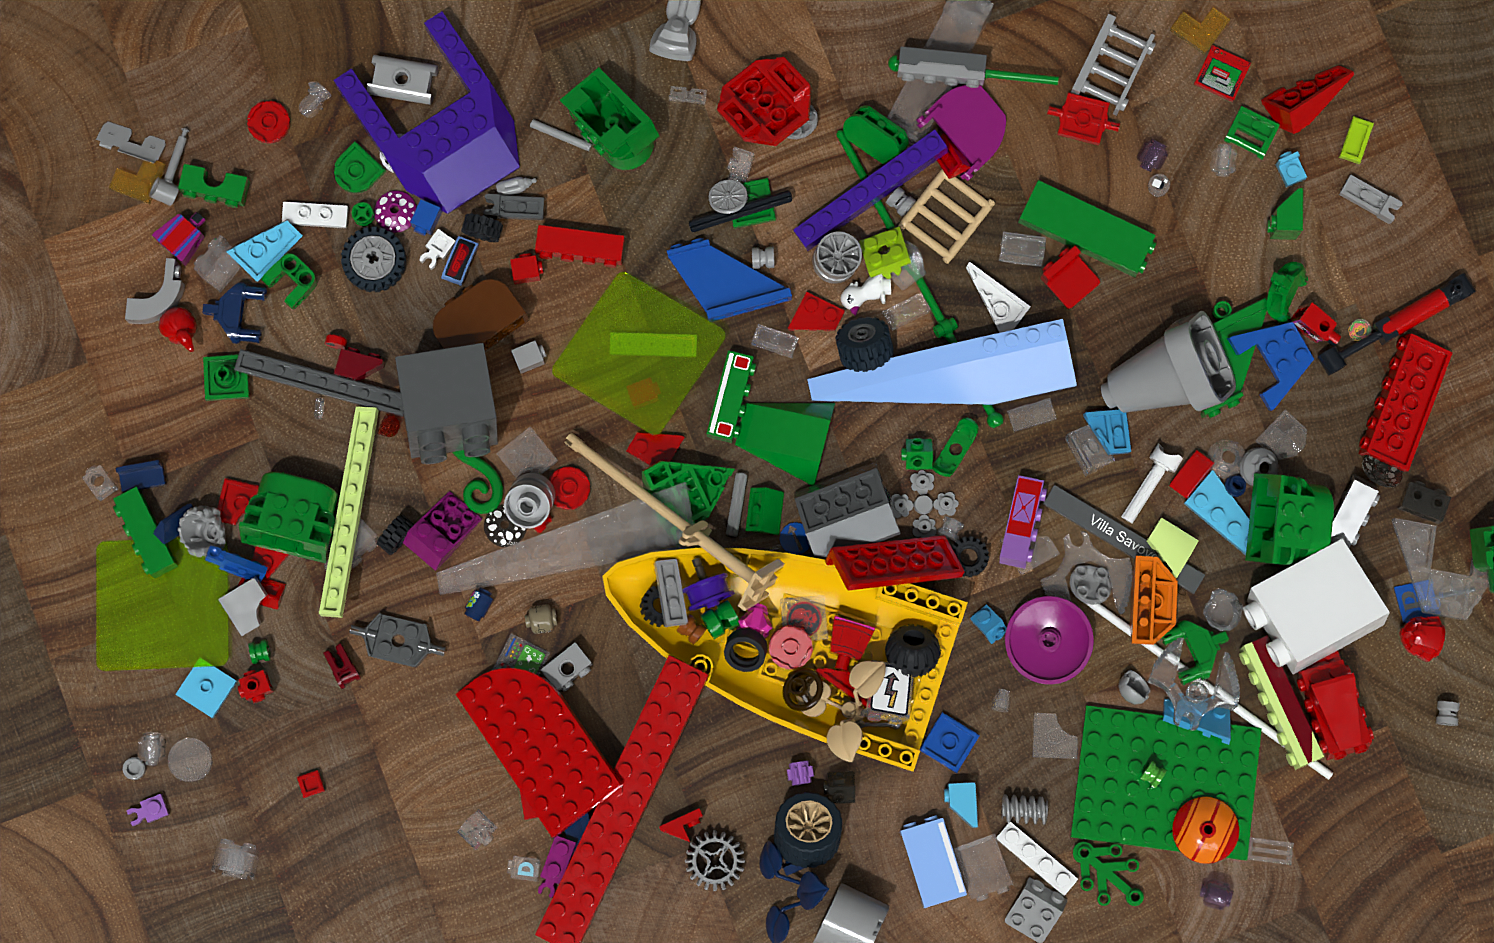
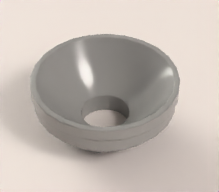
M1256 447L1248 450L1243 455L1240 462V474L1247 484L1253 486L1254 473L1262 474L1259 466L1264 461L1269 465V471L1266 474L1277 475L1279 468L1278 460L1270 450Z

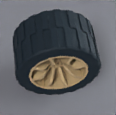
M798 793L786 799L776 814L774 843L783 859L792 863V865L802 868H814L831 860L834 854L837 853L842 832L841 813L829 798L818 793Z

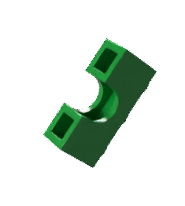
M184 164L178 186L184 197L196 199V196L202 197L204 201L214 204L217 201L225 202L226 206L237 208L238 205L245 206L250 185L247 177L226 173L221 185L211 187L207 185L209 173L205 168Z

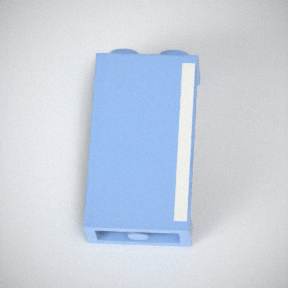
M937 815L924 819L925 823L918 826L916 822L903 825L904 830L900 831L920 892L923 908L967 895L943 818L938 819Z

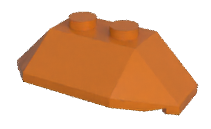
M1135 556L1131 586V644L1154 645L1176 625L1178 581L1158 557Z

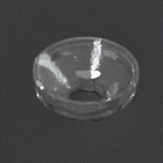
M1230 439L1214 443L1207 453V457L1215 462L1210 471L1213 470L1219 478L1228 479L1230 476H1238L1240 474L1241 459L1246 453L1244 448L1238 442ZM1225 451H1231L1234 454L1235 460L1233 463L1223 461L1222 455Z

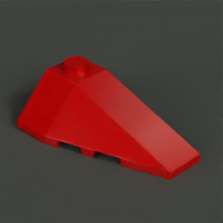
M1338 65L1316 74L1313 80L1306 82L1301 80L1296 82V86L1286 90L1283 87L1274 91L1261 100L1262 105L1274 121L1280 124L1279 128L1292 134L1298 133L1308 126L1354 76V71Z

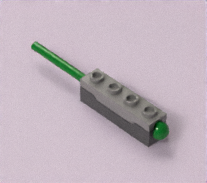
M900 47L899 59H897V55H894L888 61L889 68L894 72H898L897 77H901L902 80L914 81L915 79H921L923 82L930 84L941 81L950 86H956L957 83L966 84L970 88H978L979 85L983 86L984 79L988 78L1058 85L1059 77L985 69L987 55Z

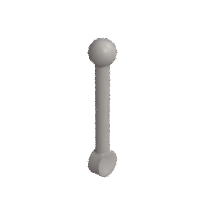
M856 721V724L861 729L864 727H893L894 729H899L901 725L899 721H894L893 723Z

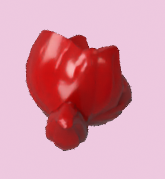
M176 306L168 309L160 317L158 323L160 333L168 337L171 343L182 344L187 350L193 352L192 338L197 329L195 317L188 309Z

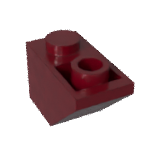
M348 347L347 350L341 349L334 374L360 382L383 369L385 362L378 354L368 353L367 356L360 354L358 349Z

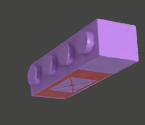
M1018 475L1001 549L1000 564L1026 569L1027 562L1032 561L1034 550L1030 549L1031 542H1036L1038 529H1035L1036 521H1041L1043 509L1039 508L1041 501L1045 502L1047 489L1044 488V480Z

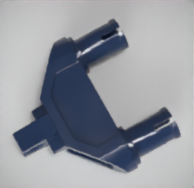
M239 282L229 289L219 301H215V305L203 304L202 313L214 316L213 320L219 322L233 344L241 343V341L260 343L261 338L259 337L262 335L260 329H244L241 326L244 301L246 299L265 301L267 288L248 286L245 282Z

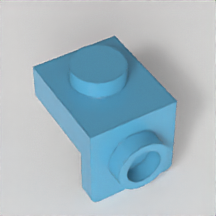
M987 604L970 618L972 623L986 636L991 644L1001 639L1006 633L1007 628L1004 622Z

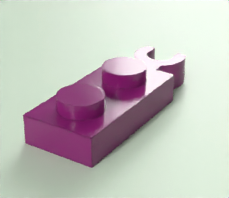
M560 836L554 838L540 875L541 878L546 880L545 883L539 886V894L543 893L545 887H549L551 890L549 897L553 898L556 892L555 883H560L577 845L576 842Z

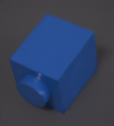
M420 199L410 221L411 226L414 228L413 231L423 236L426 233L432 235L442 214L441 208Z

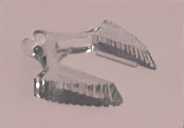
M1081 531L1083 543L1079 547L1072 544L1069 534L1064 537L1065 555L1062 563L1056 572L1040 580L1042 586H1044L1045 595L1057 596L1071 601L1065 577L1073 565L1092 561L1103 568L1106 567L1116 609L1119 615L1125 612L1124 608L1128 606L1130 587H1132L1133 575L1131 573L1133 571L1131 570L1132 566H1130L1131 562H1129L1130 558L1115 559L1100 553L1094 548L1088 533L1085 531Z
M1179 637L1176 641H1172V644L1170 643L1169 647L1155 661L1148 683L1163 689L1170 698L1174 707V724L1179 726L1182 717H1187L1191 722L1190 731H1194L1198 728L1202 716L1215 708L1233 711L1238 707V699H1240L1239 680L1234 669V661L1230 659V654L1225 652L1219 664L1213 696L1203 701L1184 696L1178 685L1174 683L1184 639Z

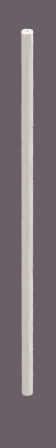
M1085 603L1131 637L1130 625L1101 604L1091 605ZM1141 644L1177 671L1182 672L1189 669L1158 645ZM1200 678L1193 681L1253 726L1262 728L1261 731L1280 744L1277 739L1278 732L1208 681L1201 680ZM1318 761L1308 764L1328 780L1333 775L1331 770Z

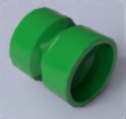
M728 600L718 605L715 611L710 609L700 615L714 640L724 635L726 629L731 631L740 626L738 623L739 618Z

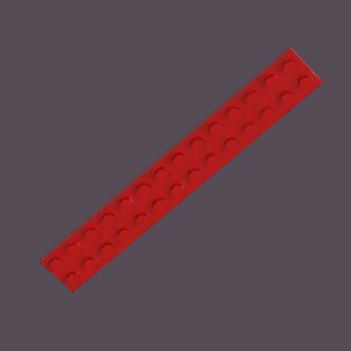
M672 655L668 656L614 769L623 785L596 806L537 929L536 936L549 943H582L710 674Z

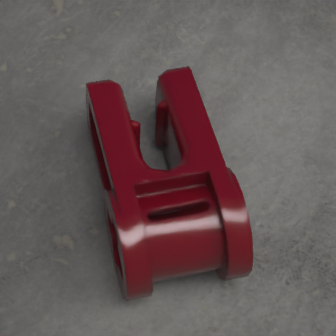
M339 643L335 647L337 654L343 661V667L339 668L337 660L329 650L323 652L333 671L332 673L341 689H344L346 684L354 680L358 681L361 677L343 645Z

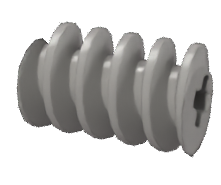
M1007 794L1003 795L1001 818L1003 819V816H1006L1007 823H1010L1012 817H1015L1016 823H1019L1021 817H1023L1025 824H1028L1030 818L1033 819L1034 824H1037L1039 818H1041L1043 825L1046 824L1048 801L1044 802L1042 796H1039L1037 802L1034 796H1030L1027 802L1024 795L1020 797L1019 801L1016 795H1012L1010 801Z

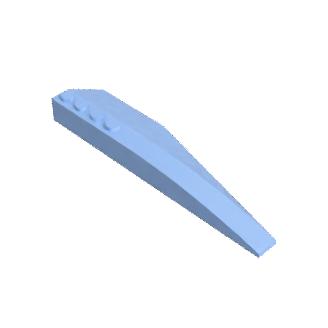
M1063 319L893 357L888 362H885L884 366L878 367L873 371L854 372V369H845L807 379L812 401L994 405L1077 386Z

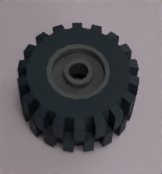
M860 317L856 320L848 321V324L841 326L842 329L837 331L835 339L840 360L847 369H854V372L873 371L878 367L884 366V363L888 362L890 357L893 356L894 348L889 327L883 320H879L876 317Z

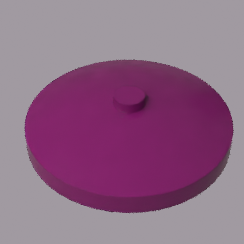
M1043 596L1026 602L1013 614L1006 629L1005 646L1011 663L1024 677L1041 684H1058L1072 679L1084 669L1093 651L1094 634L1088 617L1076 604L1057 596Z

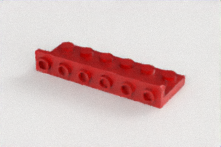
M1412 333L1402 336L1396 344L1397 352L1389 363L1390 370L1388 376L1384 378L1381 384L1383 389L1380 396L1375 400V410L1367 421L1366 427L1368 429L1365 436L1359 442L1360 450L1358 453L1362 456L1369 455L1403 472H1408L1453 354V352Z
M945 535L861 545L855 544L843 547L837 546L830 549L825 560L826 565H835L848 591L960 578L965 572Z

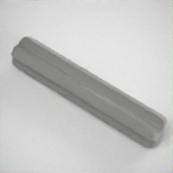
M736 473L726 530V535L730 537L738 536L747 482V474Z

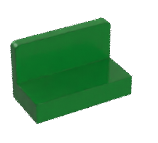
M766 487L751 488L745 531L779 535L784 492Z

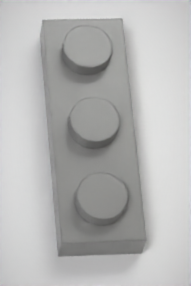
M677 559L655 561L654 568L664 626L686 625L688 619Z

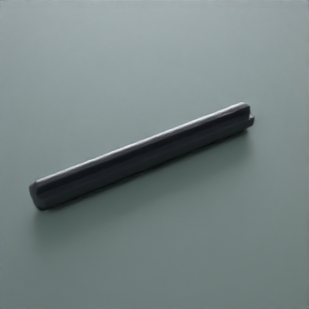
M789 190L748 202L739 211L731 214L716 212L690 220L689 227L691 232H697L792 201V195Z

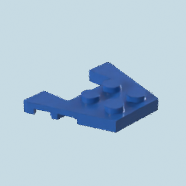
M1293 322L1227 338L1236 355H1240L1256 345L1277 380L1274 385L1259 394L1269 411L1276 408L1314 360Z

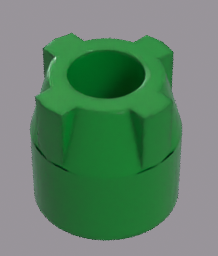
M1226 301L1218 302L1213 308L1212 316H1215L1219 321L1228 317L1232 311L1230 304ZM1223 309L1225 314L1221 316L1217 313V310Z

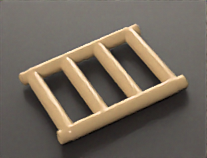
M942 169L906 213L898 227L900 226L902 230H908L943 257L942 260L949 264L990 212L995 202L991 199L986 200L956 176L949 179ZM944 179L982 207L975 217L937 189ZM931 196L969 223L962 234L924 206ZM918 212L956 240L949 250L911 223Z

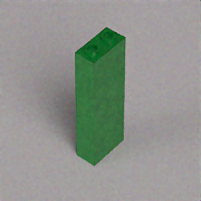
M1039 180L1018 222L1068 247L1073 248L1076 246L1081 253L1134 278L1138 272L1143 273L1148 263L1144 259L1147 253L1152 254L1157 244L1153 241L1156 235Z

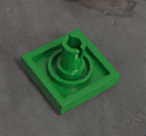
M238 355L203 357L206 401L250 398L249 375L234 370Z

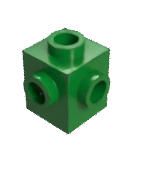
M906 439L905 448H901V461H906V469H932V439Z

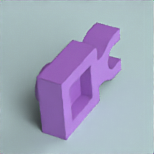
M162 794L141 801L142 808L126 810L128 815L134 812L138 815L137 820L131 822L132 826L140 824L145 818L150 823L170 815Z

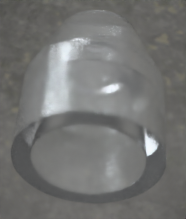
M1005 689L997 691L991 706L993 710L999 712L1009 711L1011 702L1009 691Z

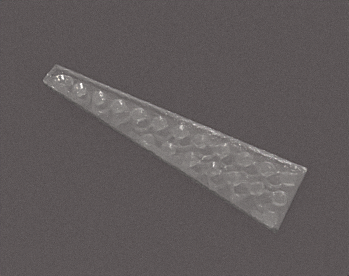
M686 482L652 494L688 523L694 525ZM637 499L437 572L436 575L439 593L444 595L616 563L650 552L697 548L698 546H683L679 544L678 541L682 537L683 532L642 500Z

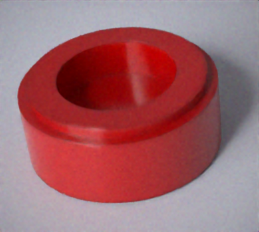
M329 334L326 336L324 344L335 349H346L347 340L342 336Z

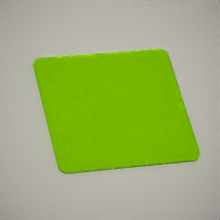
M621 272L613 279L552 367V373L556 378L646 432L657 435L665 428L725 340L726 335L722 328L630 274Z
M174 538L167 543L179 567L157 578H153L150 574L146 575L141 566V563L144 561L141 555L137 556L133 550V540L105 541L97 546L96 664L100 670L122 671L223 666L227 663L229 659L228 614L218 599L228 593V572L220 570L219 565L205 561L206 556L196 557L190 555L188 549L184 546L185 544L180 542V538ZM227 541L224 544V548L222 549V551L228 552Z

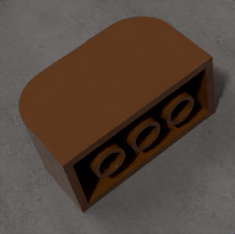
M488 279L479 282L475 286L473 284L469 285L462 291L463 294L458 298L452 297L445 302V307L434 318L433 332L442 349L483 343L486 352L529 320L526 312L509 288L498 280Z

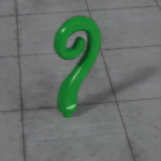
M464 450L452 452L457 459L484 474L492 487L491 498L485 503H478L472 497L473 491L478 489L482 494H487L489 491L488 485L482 480L469 482L463 491V499L466 506L471 511L479 514L493 512L500 505L503 498V484L497 471L480 457H466Z

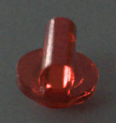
M385 414L377 434L384 437L395 436L399 430L398 419Z

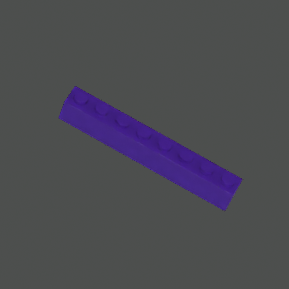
M933 130L793 230L795 235L807 251L811 250L826 235L838 231L948 153L947 145L936 130Z

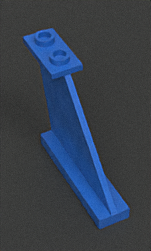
M695 239L689 245L677 244L671 246L670 250H667L668 259H670L706 312L708 323L792 300L790 288L782 286L710 246L709 239Z

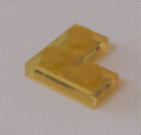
M1214 7L1201 24L1185 12H1182L1170 31L1205 55L1227 26L1230 19Z
M143 160L137 176L117 168L109 189L150 205L153 199L149 197L151 187L158 177H162L166 165L159 161L151 163Z

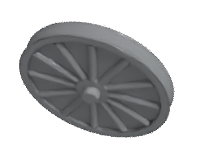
M736 180L720 181L709 192L711 207L723 214L739 211L744 207L748 198L745 186Z

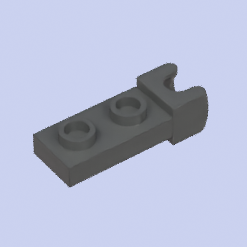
M485 194L484 196L487 203L494 204L492 209L483 211V215L487 216V218L543 221L545 199L542 197L500 196V194Z

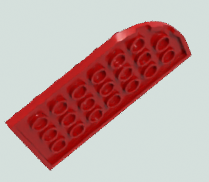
M501 668L477 677L455 694L552 838L557 837L623 785L561 693L544 677L524 669Z

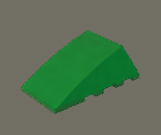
M746 403L735 446L769 462L771 465L786 471L811 486L815 485L835 403Z

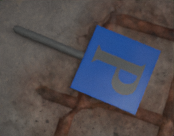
M1430 580L1394 587L1403 623L1415 617L1439 616L1436 604L1437 599L1475 591L1474 588L1434 596Z

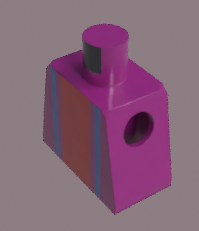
M195 212L189 220L185 219L181 214H177L156 230L152 236L186 266L204 240V235L198 228L206 220L198 212Z

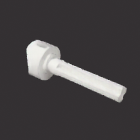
M1159 443L1149 457L1154 461L1155 465L1121 516L1129 523L1134 522L1165 471L1175 473L1183 460L1180 455L1165 454L1163 447Z

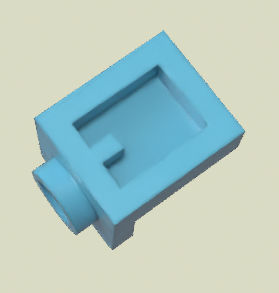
M1289 151L1280 155V159L1276 163L1286 188L1307 178L1298 159L1300 156L1298 151L1293 154Z

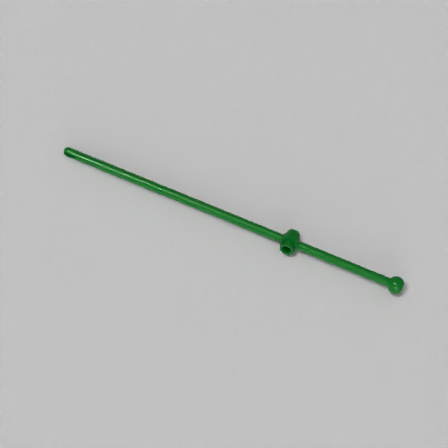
M838 130L837 138L860 180L863 181L868 175L852 145L845 137L844 131ZM880 200L874 204L887 230L896 228L882 201ZM909 253L912 263L907 264V267L937 321V325L933 326L934 334L937 338L946 337L949 344L957 343L958 341L953 334V331L958 329L955 319L953 317L947 319L943 316ZM982 404L988 415L987 424L993 429L1002 425L1004 422L1003 416L995 412L992 405Z

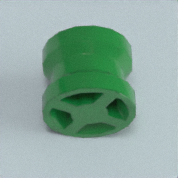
M360 202L352 208L351 214L357 225L366 227L373 223L375 214L369 204Z
M267 639L261 640L260 643H248L250 658L253 664H257L260 660L271 661Z

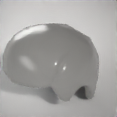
M1127 671L1119 680V691L1126 701L1135 705L1142 704L1149 698L1147 695L1151 690L1148 684L1135 671Z

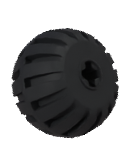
M908 624V626L904 625L897 628L890 635L885 646V654L889 665H892L897 671L900 669L901 673L905 676L910 674L912 677H918V675H926L936 666L940 657V645L934 633L928 628H924L921 625L914 626V624Z

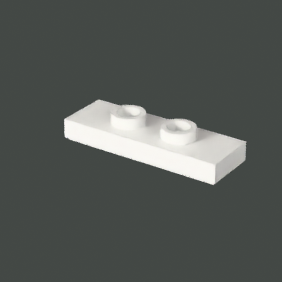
M283 202L282 222L287 220L291 225L347 228L349 207L343 205Z

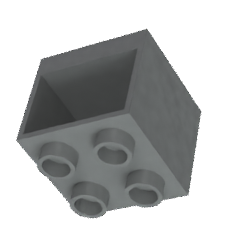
M483 343L395 357L411 459L420 457L422 464H436L447 459L446 453L464 450L466 457H479L490 453V446L498 445L496 413Z

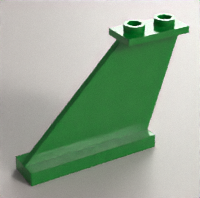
M1266 298L1213 323L1233 371L1236 388L1225 402L1202 410L1200 414L1202 418L1206 416L1213 418L1221 413L1220 409L1226 406L1231 409L1240 404L1239 400L1244 396L1241 392L1256 345L1242 354L1236 355L1227 338L1262 328L1267 312Z

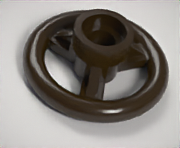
M808 668L794 671L788 676L783 685V699L787 706L795 711H806L813 708L823 694L821 677L817 672ZM801 675H808L804 680L799 677ZM815 680L817 690L814 698L811 700L808 694L810 691L809 687ZM789 693L802 697L804 704L798 705L794 703Z

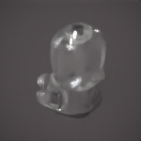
M314 81L308 82L310 89H308L309 94L299 104V111L306 118L315 117L323 109V102L332 96L321 84Z

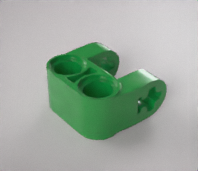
M286 254L263 275L261 280L271 288L286 274L297 285L284 301L294 310L316 288L318 281L312 270L296 255ZM295 261L297 264L294 269H286L288 262ZM304 276L312 277L309 284L301 283Z

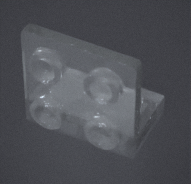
M222 235L218 238L215 237L209 243L208 251L196 259L195 267L193 268L203 280L220 293L241 268L226 252L232 246L229 245Z

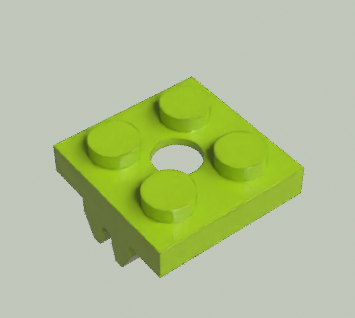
M900 226L859 241L870 277L882 274L885 278L890 279L891 272L899 276L901 267L912 263ZM886 245L890 248L887 254L882 255L878 253V251H882V246Z

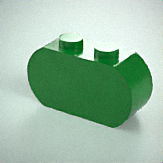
M870 106L858 107L846 119L843 125V131L847 140L882 164H887L907 149L909 144L905 130Z

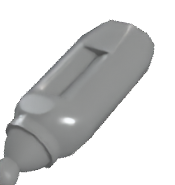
M515 177L497 183L496 188L500 196H511L525 191L526 188H529L532 183H536L537 180L536 178Z

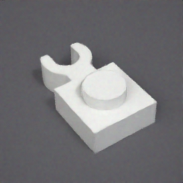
M437 229L426 244V248L430 251L420 257V262L424 263L427 258H430L432 263L429 265V268L431 270L434 269L437 265L436 259L440 257L444 260L456 241Z

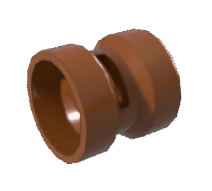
M690 614L687 617L688 623L680 625L676 631L681 635H688V641L694 645L705 633L707 627L703 624L697 625L695 617Z

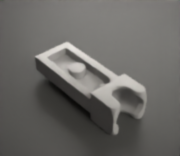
M1353 175L1349 176L1339 193L1340 196L1371 212L1388 224H1391L1395 219V216L1389 212L1388 208L1398 210L1403 205L1398 199L1391 195H1386Z

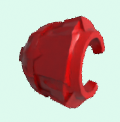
M1439 616L1415 617L1404 624L1400 629L1399 636L1408 653L1417 656V658L1424 662H1429L1439 656L1445 641L1446 631Z

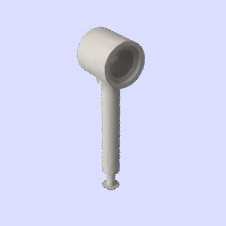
M185 127L181 129L183 131L182 135L178 137L164 179L158 177L154 181L149 197L169 206L173 204L179 190L178 186L174 185L172 181L187 140L185 138L186 134L189 132L188 128Z

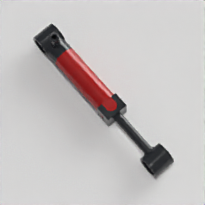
M1463 273L1389 317L1387 316L1376 322L1371 327L1374 333L1342 351H1339L1335 346L1317 358L1327 375L1330 376L1347 365L1345 358L1377 340L1383 346L1453 304L1464 300L1477 290L1467 274Z

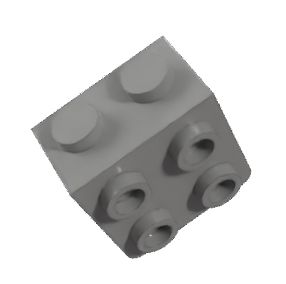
M1029 877L1020 896L1007 914L1005 923L1034 941L1043 943L1063 913L1068 900L1060 893L1053 892L1045 887L1042 882Z

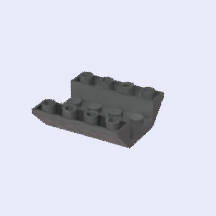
M876 462L794 492L798 512L815 558L826 560L830 549L833 547L877 543L901 534L890 507Z

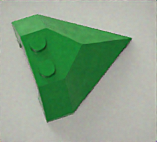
M659 461L641 472L643 488L688 523L694 525L701 520L705 521L710 516L724 490L728 477L732 475L735 469ZM654 510L660 525L676 547H682L683 545L679 544L678 541L682 537L683 532Z

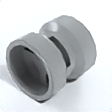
M898 187L887 199L886 204L897 209V213L903 217L916 200L911 196L908 197L905 191Z
M773 246L766 247L765 251L759 247H752L753 269H760L763 264L767 268H774Z
M1438 701L1437 709L1439 710V715L1436 717V724L1458 726L1459 719L1456 717V713L1459 711L1460 703Z

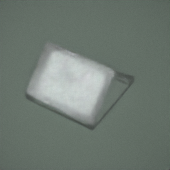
M1089 425L1074 430L1065 437L1085 477L1115 461L1113 455L1106 453Z

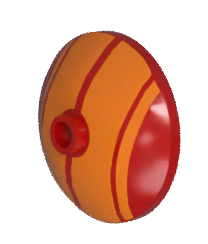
M1198 797L1186 802L1177 811L1172 824V835L1178 850L1185 857L1197 863L1210 864L1223 860L1233 851L1239 838V824L1232 809L1221 800L1212 797ZM1206 825L1210 826L1212 829L1210 834H1206L1204 832V827Z

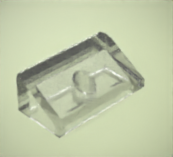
M918 293L883 311L882 314L891 331L929 313L931 309L922 294Z
M758 324L751 345L793 358L799 337Z

